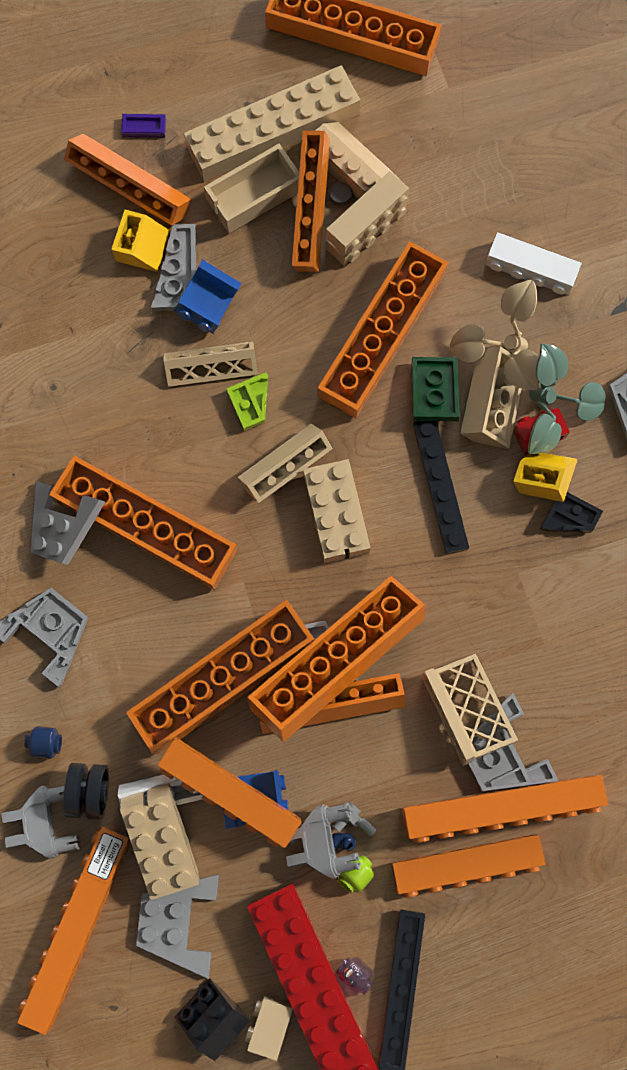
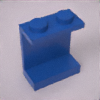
M202 260L174 312L178 313L182 319L190 320L198 325L202 331L213 334L242 283Z
M278 770L238 776V778L289 810L288 801L282 799L281 790H286L284 775H279ZM224 814L225 829L244 826L246 823L238 817L236 820H233Z

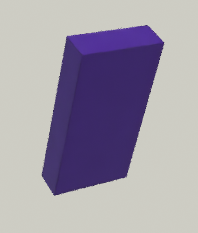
M122 114V137L165 138L166 115Z

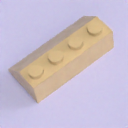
M339 122L325 123L315 130L325 131L330 138L328 171L340 182L348 184L352 193L358 199L391 171Z
M501 346L485 348L482 358L475 362L460 434L473 442L509 449L522 389L512 385L504 376V364L507 360L512 359L513 356Z

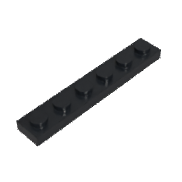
M437 421L413 422V429L445 553L447 555L469 550Z
M400 909L379 1069L405 1070L425 922V913Z

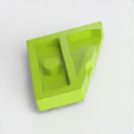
M267 372L226 388L244 431L265 423L268 389Z

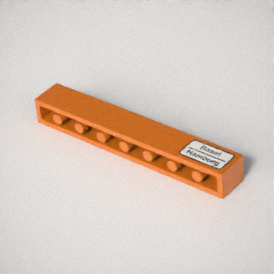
M107 826L101 827V830L97 829L93 835L91 843L94 846L91 853H86L81 863V867L84 868L80 878H75L71 886L72 897L70 901L64 903L60 915L63 918L60 925H55L49 938L52 940L49 950H44L39 964L42 965L38 975L34 974L28 986V989L31 990L28 999H23L17 1012L20 1015L18 1024L44 1035L52 1029L131 843L128 835Z

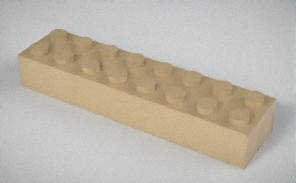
M341 65L185 132L186 147L203 181L206 182L234 170L277 144L284 148L302 140L303 130L315 131L322 124L342 123L360 115L361 100Z

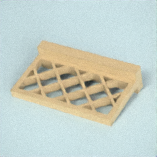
M476 654L434 670L432 668L424 672L422 680L463 766L479 757L518 741ZM473 662L477 670L475 677L462 673L463 665ZM449 672L457 675L453 686L444 683L440 674ZM459 677L472 681L469 692L455 687ZM475 683L486 688L487 694L485 699L471 694ZM453 692L467 697L463 707L453 704L451 700ZM469 698L483 703L479 714L466 709ZM485 705L496 709L498 713L496 720L482 715ZM464 713L477 718L474 729L463 725L461 720ZM480 720L494 725L490 736L476 731ZM496 726L505 729L510 738L504 741L493 738ZM474 735L488 740L485 749L476 752L472 744Z

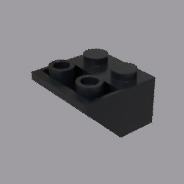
M210 978L175 1016V1019L195 1048L214 1061L217 1060L250 1022L241 1008Z

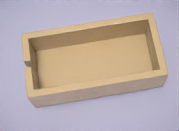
M277 144L204 186L206 201L215 214H218V218L227 232L231 233L298 194L299 171L281 145Z
M389 171L326 229V250L343 266L349 262H354L365 247L369 248L375 242L376 237L380 233L384 234L388 231L391 223L396 218L399 220L404 216L409 200V187Z
M349 459L303 469V477L324 564L344 560V550L349 549V558L369 554L371 547Z
M169 783L148 789L147 805H144L143 791L121 798L120 812L151 900L199 885V871Z

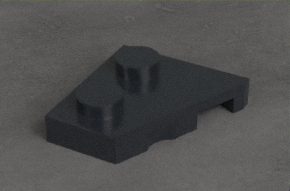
M567 492L564 502L554 501L540 529L543 531L591 533L603 510Z

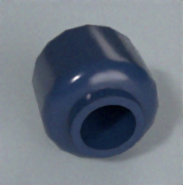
M36 726L30 734H26L24 747L28 749L29 755L32 758L52 759L61 751L62 735L58 733L56 728Z

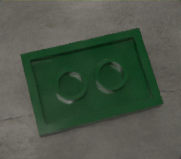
M412 357L413 421L459 422L457 357Z

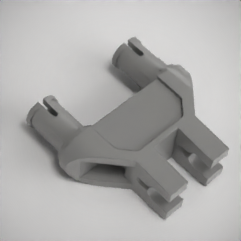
M45 785L40 786L20 810L1 813L2 823L23 821L24 834L5 837L6 848L26 844L50 859L56 858L58 853L80 849V843L69 844V842L79 840L78 834L60 838L54 836L50 806L51 803L63 801L62 793H64V786L50 789Z
M348 802L332 807L322 804L310 813L289 841V843L303 841L304 853L286 856L288 867L310 865L332 879L337 878L342 872L359 870L361 868L360 863H350L360 860L357 853L342 857L335 856L330 825L334 821L351 819L352 814L348 812L351 808Z

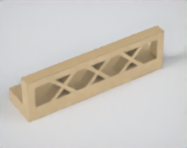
M253 341L164 353V366L168 387L258 375ZM251 358L252 369L243 370L237 366L241 359ZM219 362H226L231 366L227 372L223 373L214 369ZM197 365H203L208 369L201 376L196 375L192 370ZM180 368L186 373L182 378L172 379L170 369Z

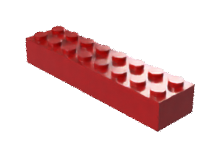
M292 882L249 903L247 908L319 1069L379 1070L294 883Z

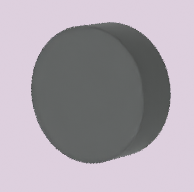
M340 182L331 187L330 199L333 204L345 206L351 201L352 190L348 184Z

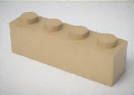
M310 424L238 476V479L248 495L260 503L333 448L323 431Z

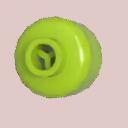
M363 855L359 857L360 860L350 862L360 863L361 868L359 870L342 872L338 876L337 882L348 893L362 892L373 879L372 863Z

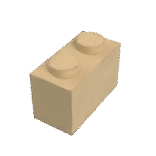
M264 995L263 1001L257 1000L253 1016L257 1017L255 1027L249 1026L245 1042L249 1043L247 1051L277 1061L293 1010L290 1003Z

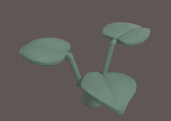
M540 344V354L536 364V379L540 383L539 389L530 390L529 392L530 399L537 402V406L547 413L539 416L534 423L528 444L529 454L544 453L554 449L561 437V426L555 422L556 416L545 405L553 403L556 399L578 403L576 415L586 421L597 418L605 407L606 396L604 389L595 382H589L581 388L579 399L556 394L554 388L550 386L556 385L558 379L566 376L568 359L561 349L549 344Z

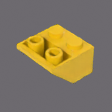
M124 210L111 249L115 261L158 272L169 240L170 230L147 215Z
M547 453L528 454L520 461L513 482L520 494L564 502L577 459Z

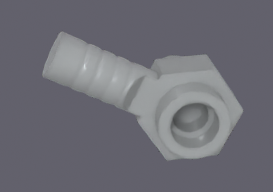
M349 802L351 810H348L352 814L351 819L339 820L332 825L339 832L348 822H351L354 826H359L369 836H372L376 831V828L365 818L358 816L361 811L351 802Z

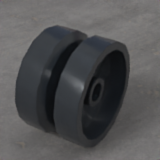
M84 763L70 764L63 795L65 817L80 818L85 811L88 819H103L109 791L108 765L93 764L88 771Z

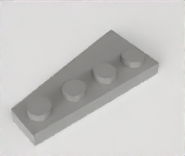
M174 224L172 226L166 249L167 253L162 264V272L151 306L152 311H174L196 272L195 224Z

